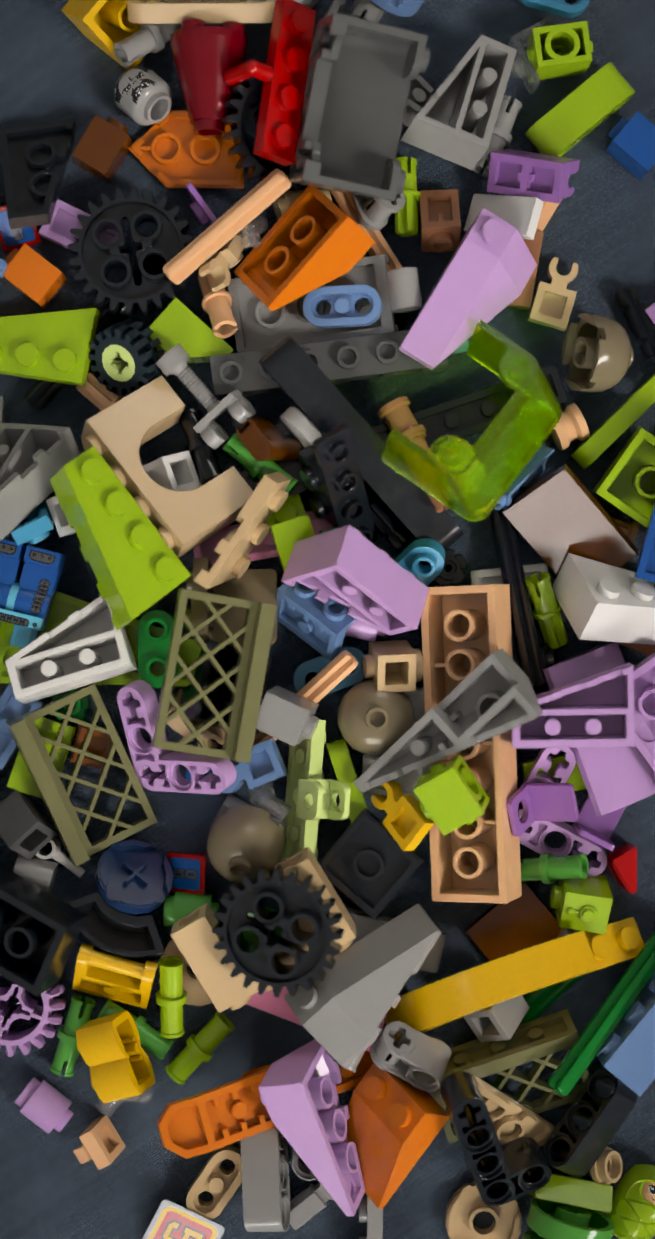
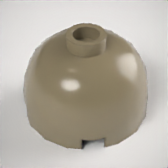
M581 313L578 315L581 320L579 323L570 324L563 341L562 365L566 366L569 364L570 377L564 376V379L571 390L603 392L617 385L624 377L633 362V348L631 347L626 330L616 320L603 315Z
M367 679L354 684L344 694L338 706L337 724L343 739L354 750L365 755L382 756L414 725V709L410 698L405 692L377 691L375 682L372 679Z
M240 805L227 808L225 814L219 817L217 815L213 819L210 828L207 852L212 866L227 880L232 882L238 881L241 884H244L243 876L247 872L252 873L257 879L258 871L262 866H265L271 875L274 872V867L281 862L287 840L281 823L279 822L277 826L275 822L269 819V812L254 806Z

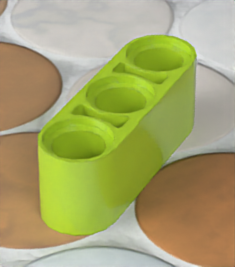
M609 62L540 118L525 133V136L540 154L562 157L622 107L635 94V90L616 67Z

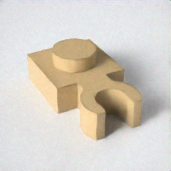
M554 257L547 268L550 284L542 281L538 283L527 321L565 331L577 294L576 291L566 288L577 276L578 264L573 263L569 274L563 276L556 270L559 258Z

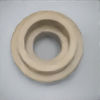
M606 1146L589 1170L593 1181L599 1184L610 1185L611 1183H616L621 1178L623 1172L621 1155L617 1151H613L609 1146Z

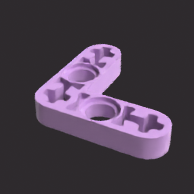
M134 680L119 690L117 703L133 767L140 784L144 788L161 792L215 795L220 794L235 782L236 769L230 759L185 752H170V750L151 747L152 743L146 742L141 736L140 727L148 731L153 741L159 706L154 689L143 680ZM164 732L163 740L167 741L166 733ZM179 764L188 769L191 774V781L182 776ZM212 769L213 773H209L205 776V774ZM163 770H165V772L159 776L158 772H162Z
M542 748L521 786L524 783L538 781L566 783L576 764L572 748ZM560 750L564 751L567 762H559L553 770V777L547 773L551 767V756L549 754L556 755ZM521 801L518 805L519 819L523 816ZM534 821L520 836V844L539 854L552 853L554 856L568 855L572 850L573 842L576 840L578 841V851L587 855L592 850L596 851L598 861H589V874L587 876L595 877L606 869V848L579 835L572 826L565 822ZM552 831H558L563 833L567 840L562 847L551 848L545 843V836ZM575 850L572 851V855L580 854Z

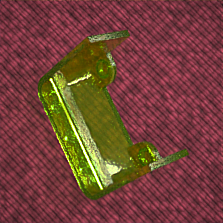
M482 320L476 325L466 355L500 377L502 382L513 389L515 393L473 447L459 437L444 436L439 438L427 452L396 429H393L389 434L382 461L469 521H481L491 514L554 431L562 414L561 406L536 358Z

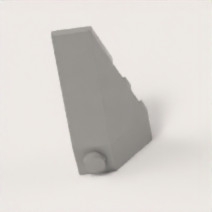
M417 903L346 950L340 952L339 955L334 956L333 958L336 960V963L332 970L324 968L326 976L322 982L312 977L313 986L309 991H306L299 983L296 995L291 996L288 992L284 998L302 1026L342 1067L346 1068L376 1040L382 1030L379 1028L380 1023L390 1007L395 1009L402 997L398 994L409 976L418 972L441 935V931L422 906Z

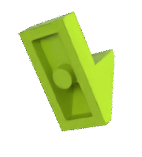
M299 493L288 496L282 508L276 513L273 512L267 522L270 526L269 530L284 572L294 543L315 536L310 517L304 510Z

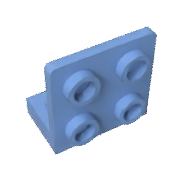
M297 581L293 587L285 583L282 584L276 593L278 605L277 621L329 661H332L341 652L346 630L357 619L347 615L348 607L331 598L326 603L315 599L316 591Z

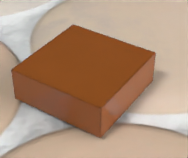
M78 725L74 747L81 748L88 727ZM94 730L86 751L106 757L111 745L108 734ZM72 751L70 762L75 763L78 753ZM84 756L81 765L102 769L104 762Z

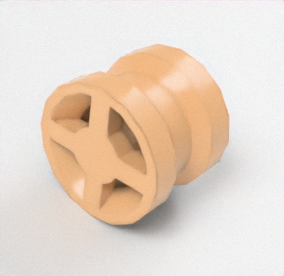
M575 403L566 406L565 411L560 414L551 413L545 416L549 433L560 451L568 448L570 443L576 439L583 441L590 437L585 418Z

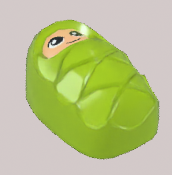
M633 1165L620 1180L612 1195V1210L610 1213L605 1212V1215L613 1221L615 1225L613 1234L619 1239H652L655 1236V1165Z

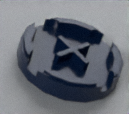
M135 839L119 841L111 845L110 849L102 854L97 863L94 878L97 890L107 904L120 912L134 915L150 913L163 904L172 889L174 874L170 861L165 855L162 857L159 852L155 851L156 847L148 842Z

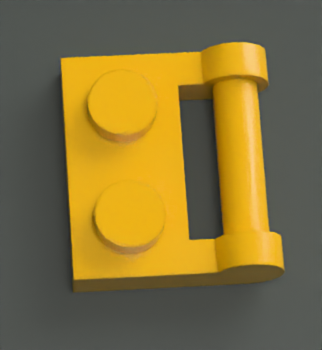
M82 943L76 960L72 989L147 1009L158 963L148 960L146 964L93 950V945Z

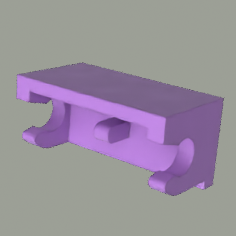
M514 149L491 152L487 192L510 196L537 197L541 201L561 203L563 198L570 197L575 190L574 187L568 186V181L571 174L579 171L580 160Z

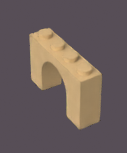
M161 375L86 420L81 439L85 451L95 446L158 530L168 548H171L176 556L180 558L235 522L239 512L254 491L234 466L203 486L190 491H174L164 488L147 475L140 461V447L177 424L185 408V404Z
M309 846L279 862L277 865L282 866L284 876H289L294 867L298 868V880L303 881L308 875L312 874L311 887L313 889L323 884L326 886L321 896L323 900L329 898L336 899L335 904L329 910L330 913H342L340 922L333 926L344 929V934L341 939L333 941L342 945L340 952L351 946L353 939L356 938V924ZM208 903L185 917L175 921L170 935L217 1011L221 1013L228 1008L236 1010L248 1003L251 996L258 992V983L253 981L247 988L243 987L246 977L243 973L233 978L230 976L235 967L234 963L221 964L220 961L227 951L226 949L218 950L214 948V945L223 936L212 933V929L219 921L214 917L213 911ZM298 918V927L302 931H314V926L309 919ZM301 945L303 950H309L307 945ZM285 951L277 952L280 962L285 965L294 964V959L289 953ZM267 986L265 991L273 990L272 986Z

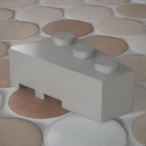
M481 35L423 109L416 115L401 141L472 170L489 147L517 49Z
M0 423V541L54 491L50 479L63 466L81 455L70 427Z

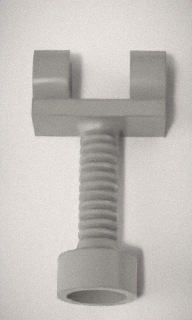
M177 344L167 351L157 361L156 365L165 376L170 374L178 376L181 379L180 381L186 385V388H189L188 390L194 394V397L200 403L202 402L201 405L205 409L207 408L208 414L193 429L200 433L208 446L216 450L229 439V436L214 420L228 408L232 417L240 424H244L247 418H251L256 414V410L242 396L238 389L230 392L222 401L217 400L214 394H211L212 392L206 388L207 386L193 373V370H190L191 368L187 364V359L190 355L180 344Z

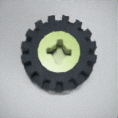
M125 319L122 322L118 321L101 331L90 344V348L94 350L89 353V360L96 361V363L90 366L92 372L99 371L101 376L96 378L99 383L107 381L106 389L110 392L117 389L118 396L129 395L162 375L160 373L161 370L156 365L157 361L164 355V350L157 351L156 346L161 344L159 338L157 337L152 340L150 335L153 331L149 327L142 331L143 323L139 321L132 323L131 319Z

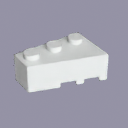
M568 553L552 588L557 601L579 640L655 645V583L635 578V572Z
M99 594L96 600L80 611H75L62 624L49 633H44L5 661L16 700L28 704L138 670L126 628L123 626L116 631L111 619L113 614L106 599H102Z

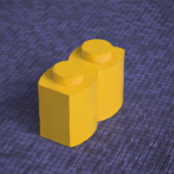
M127 1010L90 1020L76 1030L77 1049L90 1067L92 1088L104 1104L141 1095L155 1084L152 1064L148 1055L141 1047L138 1028Z

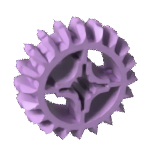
M12 983L11 987H0V1049L2 1045L6 1046L8 1057H12L15 1054L17 1045L23 1055H27L31 1051V1043L40 1049L45 1044L43 1036L53 1038L56 1033L53 1025H60L64 1018L57 1011L65 1008L66 1000L55 998L64 992V985H54L41 994L43 1006L39 1005V1001L32 998L27 990L15 983ZM18 989L16 998L19 1001L17 1004L21 1005L8 1018L11 1008L7 1006L9 1002L5 1001ZM33 1017L40 1020L35 1026L27 1030L9 1031L16 1019L30 1020Z

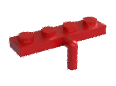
M275 0L266 64L256 60H249L224 72V80L230 86L252 77L263 81L253 154L283 166L295 163L316 10L294 0Z

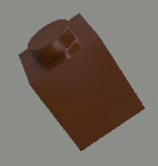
M95 115L71 154L76 165L110 184L129 153L128 147L132 145L130 135L127 134L129 129L113 117L109 116L107 120H104Z

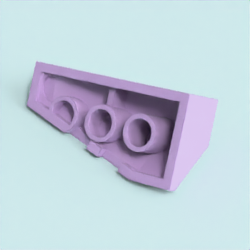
M314 1039L271 1064L258 1087L261 1102L267 1108L271 1121L347 1217L354 1216L366 1189L356 1144L353 1141L348 1142L346 1120L350 1118L348 1106L340 1105L336 1084L342 1082L338 1064L333 1061L334 1058Z

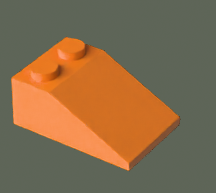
M308 186L233 272L273 312L348 273L364 257L375 241L318 188Z
M373 1063L352 1093L348 1105L350 1118L346 1120L348 1142L353 1141L356 1144L366 1195L379 1209H383L450 1117L427 1091L417 1089L409 1082L381 1070Z

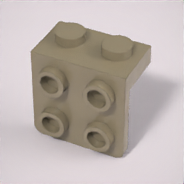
M193 558V570L189 572L191 576L186 579L188 590L277 605L278 575L275 570L248 569L240 578L236 577L212 588L205 589L194 580L201 569L205 571L210 570L213 564L209 558ZM191 599V609H186L185 615L194 627L210 616L211 613L202 600ZM211 602L216 610L225 605ZM278 605L276 610L271 645L274 644L277 640ZM232 606L220 615L231 633H234L244 625L247 608ZM215 619L197 632L203 641L212 640L220 643L227 638ZM241 634L239 637L236 638V640L238 641V643H239L240 645H241L242 634Z

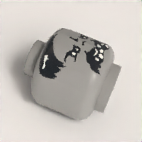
M136 66L130 68L118 78L114 92L116 106L137 124L148 126L161 122L171 109L172 91L169 84L148 67Z

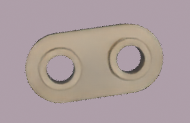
M227 1145L216 1149L188 1189L186 1196L188 1210L209 1220L220 1215L242 1183L240 1149ZM226 1159L232 1160L235 1167L231 1170H226L221 1166V1162ZM208 1191L213 1195V1199L205 1202L200 1199L199 1194Z

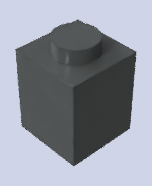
M17 790L0 802V836L11 850L30 860L58 834L36 802Z

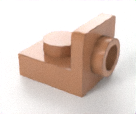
M458 189L419 191L421 193L419 197L421 251L437 253L456 251L460 244L461 234Z

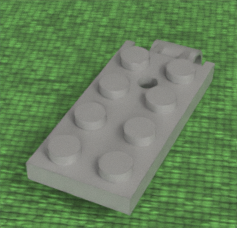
M381 254L363 257L348 273L321 286L364 284L371 286L378 292L383 302L381 316L373 324L360 327L318 328L306 319L303 313V301L307 294L272 312L239 278L231 279L228 290L233 301L231 310L238 325L235 333L237 353L274 348L287 335L291 336L299 345L397 332L399 329L398 325L394 323L393 313L410 312L423 308L417 267H404L387 271V264H390L388 255ZM368 300L359 301L356 307L357 312L366 313L370 309V302ZM323 302L318 306V313L322 316L327 315L331 310V305L328 302Z

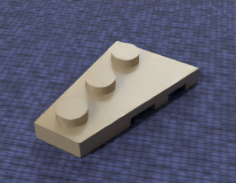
M279 471L264 475L237 516L236 520L241 525L238 529H233L225 539H221L214 550L218 553L219 558L210 570L205 571L201 569L194 580L205 589H209L236 577L240 578L243 576L251 563V559L248 557L254 545L258 546L264 540L270 529V526L267 525L269 518L273 512L276 513L282 508L288 498L289 493L285 490L291 479Z
M472 1075L487 1105L500 1145L521 1137L535 1139L539 1147L545 1144L555 1128L553 1124L482 1079Z

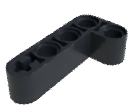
M458 1071L448 1075L442 1081L440 1092L471 1176L486 1205L494 1207L504 1205L541 1189L550 1181L551 1169L535 1139L521 1137L500 1145L487 1105L471 1074Z

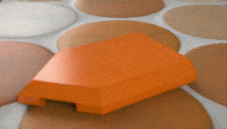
M170 110L165 119L155 123L141 138H138L128 147V150L167 189H186L185 185L189 182L192 183L195 189H244V167L240 169L235 168L240 156L239 154H227V151L234 146L233 140L222 139V135L201 136L195 134L194 125L190 123L187 110ZM225 126V133L231 131V126Z

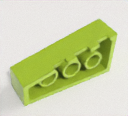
M92 446L63 466L50 479V483L70 527L75 529L82 545L80 550L86 562L89 561L98 583L96 586L102 599H106L113 614L111 619L116 631L134 620L191 576L173 550L168 548L158 530L95 446Z

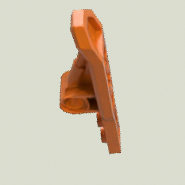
M365 1050L356 1072H352L338 1064L342 1082L336 1084L338 1094L357 1087L374 1063L369 1051ZM271 1065L253 1068L243 1073L242 1078L191 1097L169 1102L156 1122L162 1146L187 1159L214 1151L276 1127L271 1121L266 1106L260 1100L258 1088Z

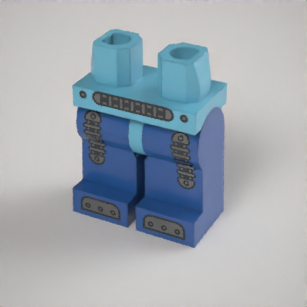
M3 539L0 541V625L1 621L15 624L10 645L24 648L38 638L39 631H46L48 617L67 556L21 544L18 546L16 542Z

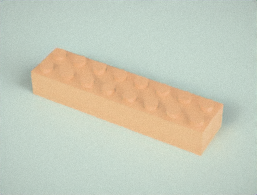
M510 584L427 587L429 592L421 615L425 713L438 705L491 653L504 649L513 660ZM511 729L433 762L434 764L438 762L441 764L460 753L490 798L485 813L477 817L476 821L469 825L465 824L443 836L435 823L429 830L432 901L507 904L522 896L520 837L513 836L506 806L507 800L518 790L516 748H512Z

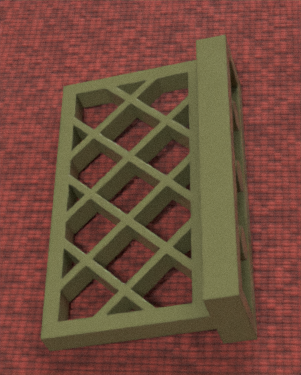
M179 588L151 747L250 763L277 605ZM188 598L202 600L211 613L210 616L194 627L185 615ZM211 602L225 605L216 610ZM232 606L247 608L244 625L234 633H231L220 615ZM215 619L227 638L209 650L197 632ZM184 623L189 631L181 636ZM242 634L241 645H240V644L238 643V641L236 640V638L239 637V636ZM193 636L204 654L186 666L178 655L179 646L182 642ZM231 642L239 654L237 665L225 673L213 655ZM209 659L220 677L202 689L190 671ZM176 663H177V664L179 665V667L181 668V671L178 672V673L175 675V669H176ZM235 674L233 685L229 678ZM186 675L197 691V694L179 706L171 695L172 686ZM224 682L231 691L232 697L230 704L218 712L206 694ZM199 699H202L213 716L195 729L183 711ZM169 703H171L175 710L168 714ZM229 713L226 724L222 717ZM179 715L191 733L178 742L163 740L166 724ZM215 722H218L225 732L222 749L208 747L199 735ZM195 738L200 746L187 743Z
M95 683L77 689L23 716L18 715L5 721L69 859L75 866L90 860L89 856L158 822ZM90 694L96 707L90 723L70 716L75 702ZM67 705L64 714L56 711ZM47 714L62 718L55 740L40 735L34 721ZM99 716L105 728L96 725ZM68 721L88 727L80 749L61 742ZM94 730L108 734L111 740L106 757L86 751ZM44 742L52 744L50 753H48ZM58 747L78 753L71 775L56 770L53 764ZM115 751L119 757L120 762L112 760ZM84 756L104 762L96 783L77 777ZM110 764L124 769L127 775L122 792L103 786ZM60 777L69 779L66 788ZM75 782L94 788L87 809L71 803L69 796ZM131 786L136 797L128 794ZM100 791L119 796L112 817L93 811ZM126 799L140 803L145 814L144 818L132 824L118 820ZM76 812L85 814L82 823ZM90 817L110 822L105 837L91 844L85 833ZM116 825L124 827L114 832Z
M565 1009L520 1024L510 1040L480 1042L476 1039L450 1048L452 1053L442 1081L448 1075L458 1071L467 1072L478 1078L497 1073L499 1075L492 1086L501 1091L508 1078L521 1082L522 1084L514 1095L504 1091L501 1092L538 1114L573 1102L590 1077L586 1068L580 1077L582 1084L573 1087L566 1096L554 1091L548 1082L538 1079L545 1065L557 1069L562 1062L551 1058L554 1053L571 1048L579 1038L568 1010ZM535 1061L528 1074L514 1070L518 1065ZM439 1087L438 1090L432 1091L431 1094L436 1102L446 1111L440 1096ZM531 1087L544 1091L539 1099L533 1101L526 1100L524 1097ZM450 1118L443 1126L449 1144L458 1141L455 1130L451 1127Z

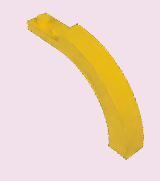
M634 917L608 924L606 934L583 930L470 968L401 995L402 998L395 1009L390 1007L385 1023L387 1025L393 1021H400L424 1033L524 994L634 959L644 947V942ZM398 1032L394 1038L398 1039L401 1033Z

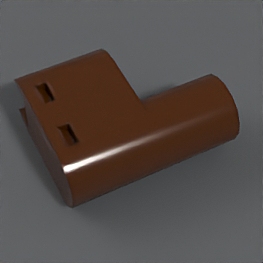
M247 418V421L241 424V428H236L239 439L258 461L296 460L299 458L298 452L302 451V445L297 438L282 437L266 418Z

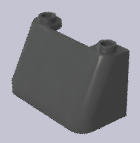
M335 12L319 21L314 34L309 59L295 163L289 167L290 182L388 201L396 200V195L401 194L406 179L405 170H401L400 161L396 160L411 80L415 79L419 72L424 73L429 63L430 48L426 47L428 35Z

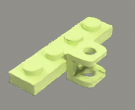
M319 719L317 728L310 740L305 738L295 747L289 744L284 821L287 823L284 830L287 840L281 861L308 846L317 859V834L320 819L345 820L349 816L350 786L344 781L324 779L322 766L324 746L327 739L325 731L326 720ZM337 795H339L340 798L339 806H337L336 802Z

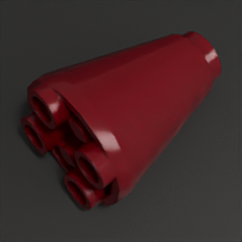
M200 19L183 20L181 22V29L176 30L170 35V41L189 120L194 125L195 134L201 136H220L225 134L226 124L221 122V118L231 115V111L223 104L227 100L235 99L230 91L231 87L235 85L230 86L225 82L224 72L244 63L248 49V36L244 34V25L238 22H225L219 27L205 26V21Z

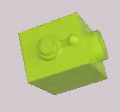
M587 21L532 28L526 49V61L530 65L532 81L583 75L586 73L593 60V42L589 37Z
M460 753L440 764L438 762L430 767L428 772L419 777L413 789L419 798L421 811L429 820L433 819L443 836L465 824L469 825L476 821L477 817L485 813L490 798Z
M597 875L595 877L588 876L586 879L558 880V885H553L550 895V908L555 909L558 926L560 928L606 934L613 902L607 876Z

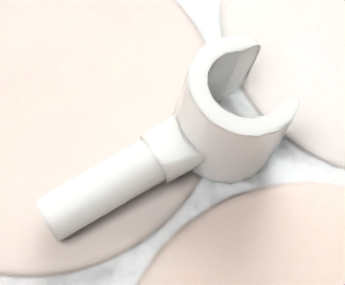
M56 837L49 841L52 845L50 854H46L42 849L35 854L40 859L53 858L79 878L85 872L79 865L75 866L69 857L61 851V842Z

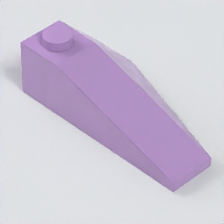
M486 208L481 210L465 233L398 350L433 370L521 295L537 264L516 227Z

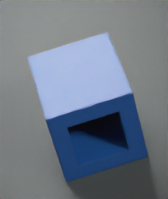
M637 111L629 121L622 117L610 131L608 136L613 140L606 151L641 180L655 164V125Z

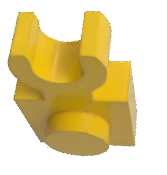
M391 780L383 783L382 786L387 791V799L384 795H372L371 802L375 808L385 810L388 814L382 824L403 851H414L435 822L425 817L420 809L419 802L413 794L403 795V790L397 781Z

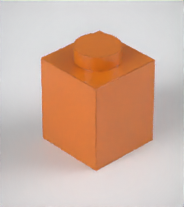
M24 244L20 250L17 248L12 250L5 259L8 267L3 277L43 310L67 281V278L59 269L27 244Z

